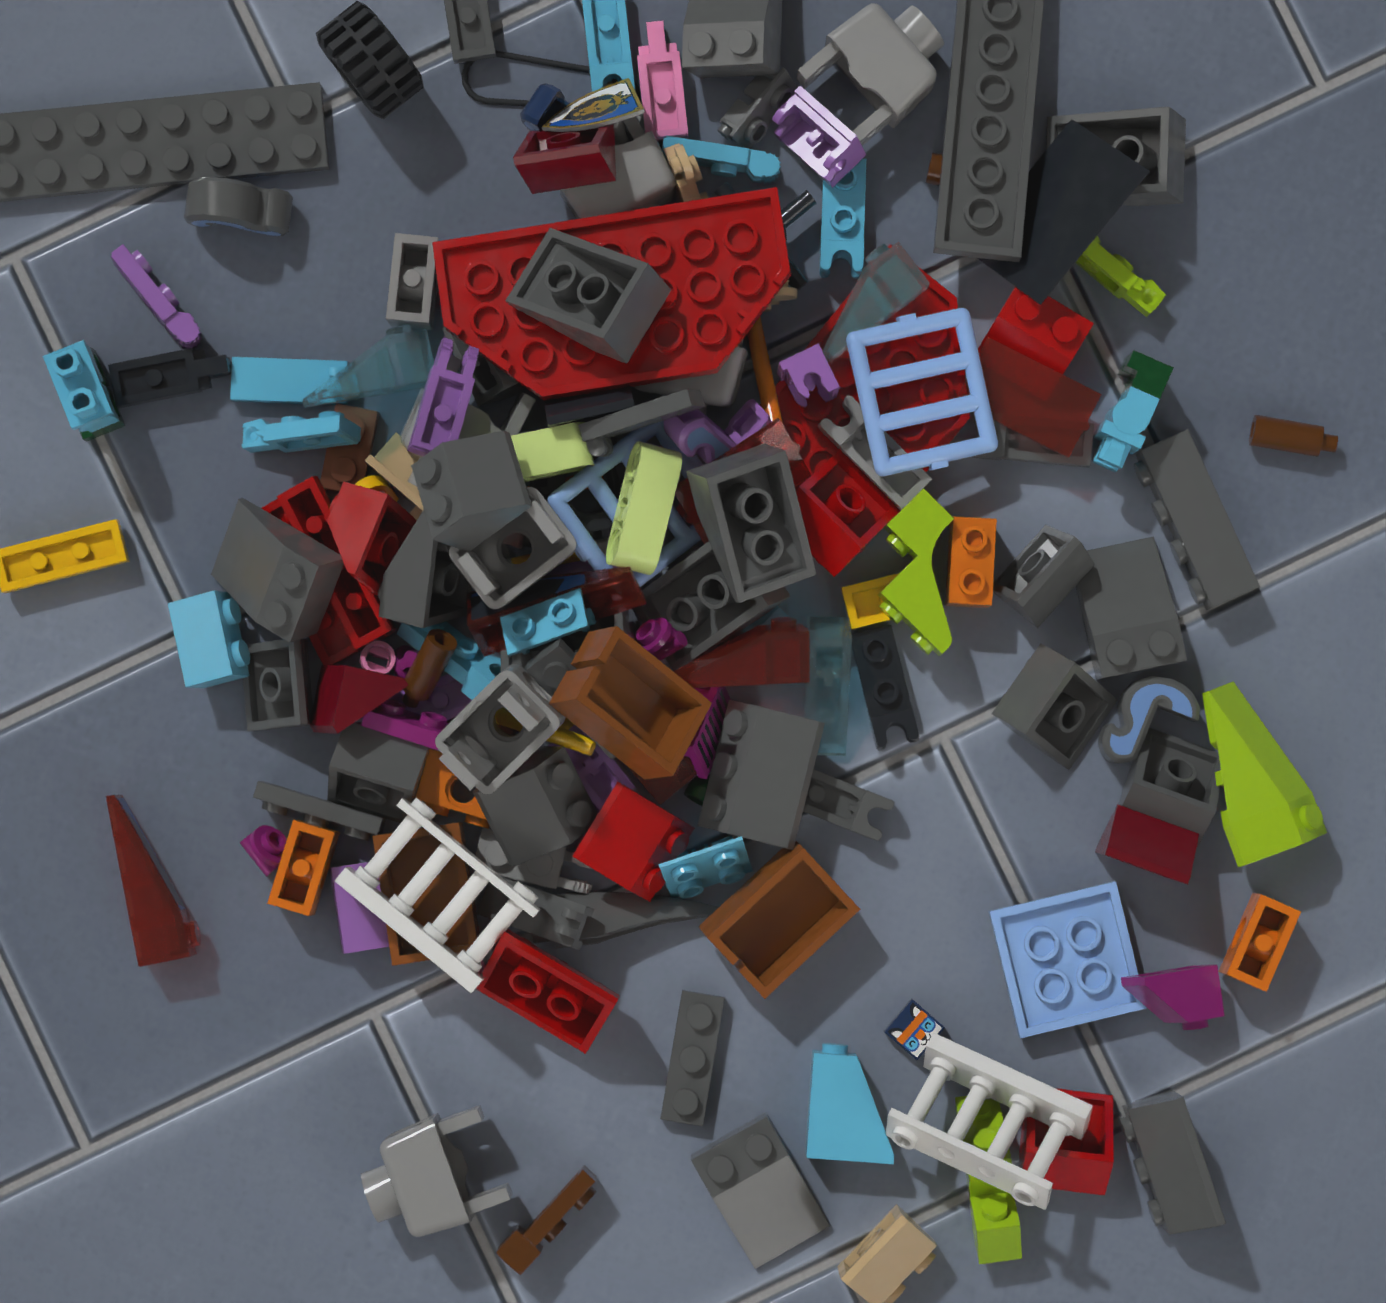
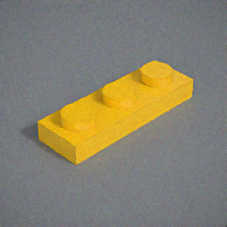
M114 519L0 548L1 592L9 593L130 562L120 520Z

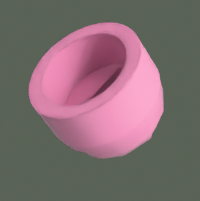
M374 641L366 645L360 655V664L363 669L383 674L390 672L396 660L393 648L383 641ZM367 654L387 660L386 667L367 661Z

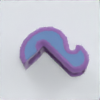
M754 399L748 400L731 418L729 426L725 430L721 429L699 409L664 420L665 433L687 457H694L697 453L706 464L762 444L769 445L774 429V423L770 416Z

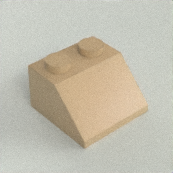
M896 1204L837 1268L841 1280L867 1302L893 1303L906 1288L902 1282L913 1271L917 1274L923 1272L935 1259L936 1255L932 1251L936 1248L937 1244L930 1235Z

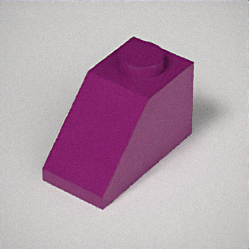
M1217 964L1190 965L1121 977L1122 987L1164 1023H1182L1183 1030H1195L1209 1027L1208 1019L1225 1016Z

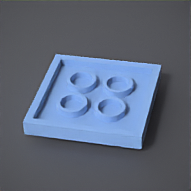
M1116 881L988 911L1019 1038L1147 1008L1122 987L1121 977L1138 975V970Z

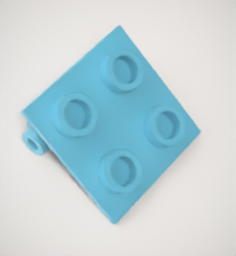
M732 835L712 842L713 846L711 847L705 844L702 850L696 851L693 848L690 854L685 851L676 859L659 864L670 896L675 898L679 896L681 898H691L702 893L706 887L720 882L721 884H732L743 879L745 874L753 872L742 836L733 839Z

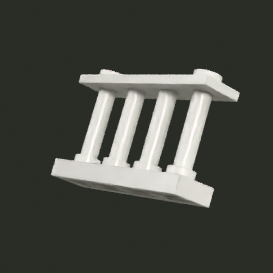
M416 797L412 803L407 799H401L396 806L407 814L405 819L365 867L360 866L356 871L352 867H345L335 879V882L467 991L472 993L485 978L478 972L482 968L480 963L522 910L532 917L538 914L541 909L534 903L539 897L519 881L514 887L432 821L436 813ZM422 826L437 838L441 844L399 895L394 893L389 899L376 888L380 884L378 878ZM456 854L476 871L433 923L428 921L423 927L410 916L414 912L412 906ZM490 882L510 899L467 951L462 949L457 955L444 944L448 940L446 934Z
M933 1033L926 1045L923 1065L924 1068L930 1070V1074L907 1115L891 1108L887 1118L886 1136L890 1137L902 1148L916 1149L1011 1194L1016 1201L1023 1205H1035L1045 1210L1049 1204L1053 1183L1044 1179V1176L1065 1136L1071 1135L1082 1140L1089 1126L1093 1105ZM952 1080L969 1088L970 1092L948 1132L945 1133L924 1123V1120L944 1083ZM991 1098L1008 1106L1010 1109L986 1152L963 1140L985 1099ZM1025 1117H1032L1049 1125L1050 1128L1026 1171L1003 1159Z

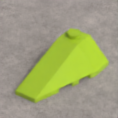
M1234 681L1202 693L1209 741L1218 750L1221 770L1214 772L1216 786L1224 787L1227 810L1221 811L1222 824L1237 866L1248 865L1305 844L1326 834L1327 830L1323 822V815L1316 804L1312 791Z

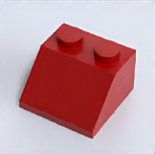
M1015 287L978 348L981 365L1045 403L1094 323L1050 296H1047L1040 305Z
M841 450L835 453L796 490L811 554L833 577H836L900 512Z
M343 481L338 495L331 502L330 515L327 522L347 572L378 596L384 572L417 520L390 495Z
M617 781L572 857L650 902L655 893L665 884L659 864L676 859L687 848L689 837L695 828Z
M1058 1089L1093 1105L1089 1126L1082 1140L1071 1135L1065 1136L1044 1179L1053 1183L1052 1189L1105 1196L1114 1164L1113 1095ZM1025 1117L1021 1130L1019 1167L1026 1171L1050 1128L1049 1125L1032 1117Z

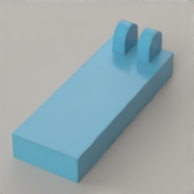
M232 357L230 400L235 402L336 405L337 403L348 405L349 362Z

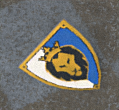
M627 78L588 93L554 114L542 126V130L554 132L581 131L614 124L615 145H622L629 142L623 120L643 114L645 111L630 79Z

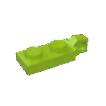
M1097 236L1075 263L1118 299L1123 297L1145 317L1149 316L1161 303L1166 294L1152 279L1143 280L1132 272V265L1119 254L1111 255L1100 245L1101 241Z

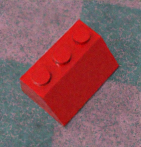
M509 929L501 936L481 973L485 978L476 988V990L584 1054L589 1050L620 997L619 994L610 990L602 983L593 980Z

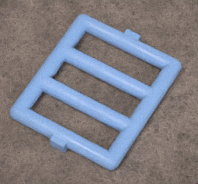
M957 308L916 317V313L896 317L897 322L852 331L847 335V348L873 466L877 475L884 477L928 466L929 471L948 467V462L990 453L997 449L998 439L971 315L966 308ZM952 327L956 328L960 353L874 372L870 371L865 346ZM965 369L970 395L880 415L875 389ZM974 412L979 433L978 438L889 457L885 431Z
M664 421L631 431L613 445V452L609 456L596 458L594 466L587 465L547 497L548 504L576 540L575 554L580 561L585 562L587 560L596 573L616 570L613 566L606 563V556L568 502L588 487L613 523L618 499L602 476L620 462L627 467L629 455L634 444L637 441L646 443L653 436L658 439L663 448L678 451L682 454L681 474L689 484L686 471L703 464L697 455L687 457L667 436L664 430ZM672 505L667 527L675 538L662 548L657 567L651 575L634 571L630 573L637 589L706 536L700 519L688 527ZM612 591V595L616 600L621 601L627 598L617 591Z

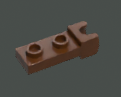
M584 1165L526 1229L518 1225L500 1244L496 1254L516 1273L521 1275L541 1254L543 1246L540 1242L542 1239L545 1238L549 1243L552 1242L567 1225L562 1219L573 1206L580 1211L595 1195L597 1191L591 1186L596 1182L597 1176Z

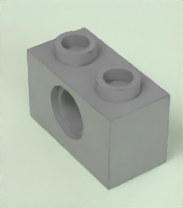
M395 233L386 320L390 326L433 330L438 281L432 242L440 241L438 237Z

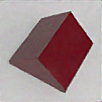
M614 124L581 131H529L513 156L515 167L532 194L616 181Z
M322 665L310 727L313 732L338 734L409 685L402 677L347 665Z
M1117 804L1095 852L1188 885L1199 833Z

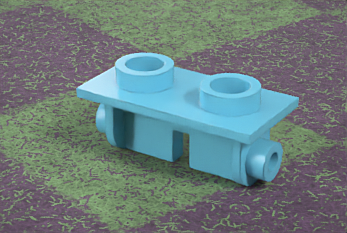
M580 588L500 617L507 655L509 657L521 652L524 655L528 654L532 648L581 630L584 633L588 632L589 626L596 624L591 608H585Z

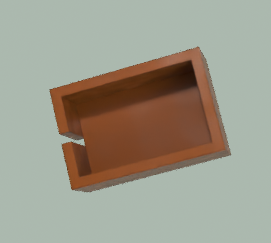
M618 626L588 632L571 662V665L576 670L566 671L549 705L644 780L673 776L712 702Z
M463 822L439 825L467 848ZM418 829L379 877L381 892L389 899L394 893L399 895L441 842L426 829ZM392 833L373 836L375 854ZM455 854L412 906L414 912L410 916L423 927L428 921L433 923L471 877L469 865ZM475 900L446 934L448 940L444 944L457 955L462 949L467 951L480 935ZM386 924L392 966L430 960Z
M795 841L793 850L786 848L779 850L698 927L710 942L766 999L861 909L814 858Z

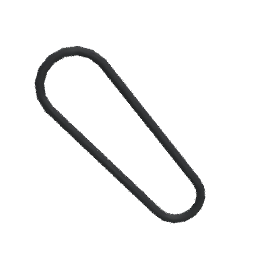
M495 50L496 57L590 73L589 66ZM475 61L464 64L461 73L462 85L466 93L475 101L484 104L526 106L529 100L485 98L477 95L468 83V72L470 66ZM612 79V83L618 82L616 79Z

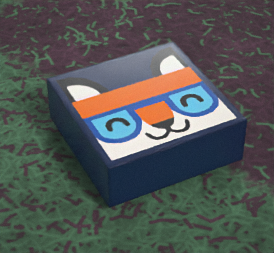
M911 998L884 1032L918 1060L925 1052L926 1045L932 1034L936 1033L939 1035L945 1027Z

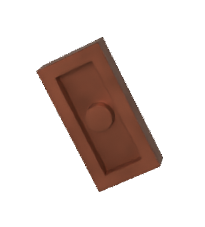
M336 403L334 411L343 413L346 419L361 427V439L358 444L328 447L326 449L320 479L325 490L339 492L343 481L355 484L360 479L367 477L369 465L365 462V459L372 453L380 414L378 411Z

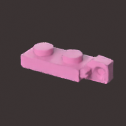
M663 21L646 22L648 46H639V55H637L641 99L645 111L643 113L645 133L652 131L657 142H663L666 136L689 139L680 51H677L676 43L666 44Z

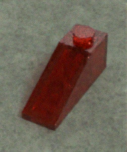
M772 618L771 625H758L673 672L693 688L810 683V631L801 623H797L796 618Z

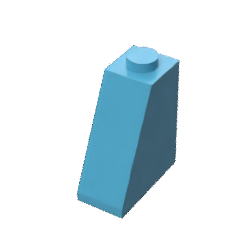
M822 1043V1051L812 1050L806 1158L894 1164V1153L886 1136L856 1053L848 1052V1045Z

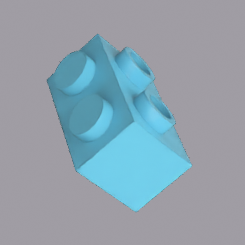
M214 590L168 603L185 687L204 689L250 676L248 670L250 652L247 644L241 638L238 624L241 621L240 607L228 592Z

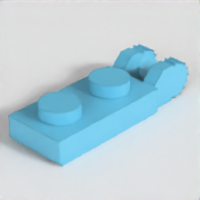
M666 136L663 139V154L664 148L679 143L684 146L688 157L694 155L698 166L710 167L711 173L717 176L736 177L737 172H744L752 182L770 184L772 181L775 182V178H778L780 173L781 161L778 160L779 157L771 154V152L766 154V151Z

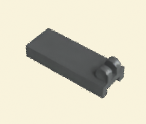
M684 389L579 424L578 426L582 440L587 443L590 454L606 457L613 452L612 437L703 408L705 404L700 390Z
M503 878L513 887L517 883L515 881ZM489 882L476 914L492 920L510 898ZM525 885L539 897L534 904L541 910L535 917L522 910L510 926L580 951L583 942L579 941L587 916L592 918L595 909Z

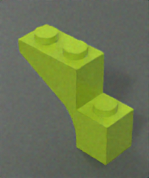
M923 488L884 527L889 533L885 538L887 543L902 557L909 553L914 559L878 594L884 601L879 607L894 623L898 624L903 620L914 631L910 638L925 654L929 655L934 651L940 656L950 647L952 636L932 569V553L940 534L954 518Z
M967 1096L955 1097L956 1115ZM991 1098L985 1099L963 1140L964 1142L986 1152L988 1151L1004 1121L1000 1102ZM1008 1149L1003 1160L1012 1164L1010 1149ZM966 1173L972 1231L979 1264L1022 1259L1021 1227L1015 1199L1011 1194Z

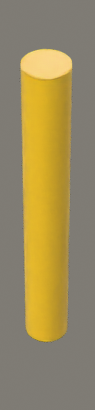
M502 707L496 712L495 719L497 724L519 732L522 730L523 725L506 708ZM561 727L546 740L588 756L593 754L596 743L590 737Z

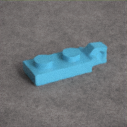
M324 411L319 413V418L311 419L299 416H286L281 418L280 423L272 424L263 419H257L243 424L242 448L250 453L277 449L287 453L358 444L361 439V427L346 419L343 413L336 411Z

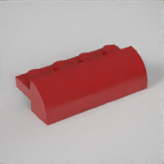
M311 476L276 496L278 499L261 508L340 554L327 522L330 515L331 501L318 476ZM343 565L318 633L308 636L323 665H336L363 650L366 645L374 641H382L397 631L392 620L379 617L380 601L378 596L347 572L345 565Z

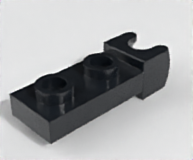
M892 625L849 634L876 749L881 751L886 748V731L892 726H898L903 729L908 742L915 743L919 741V732Z

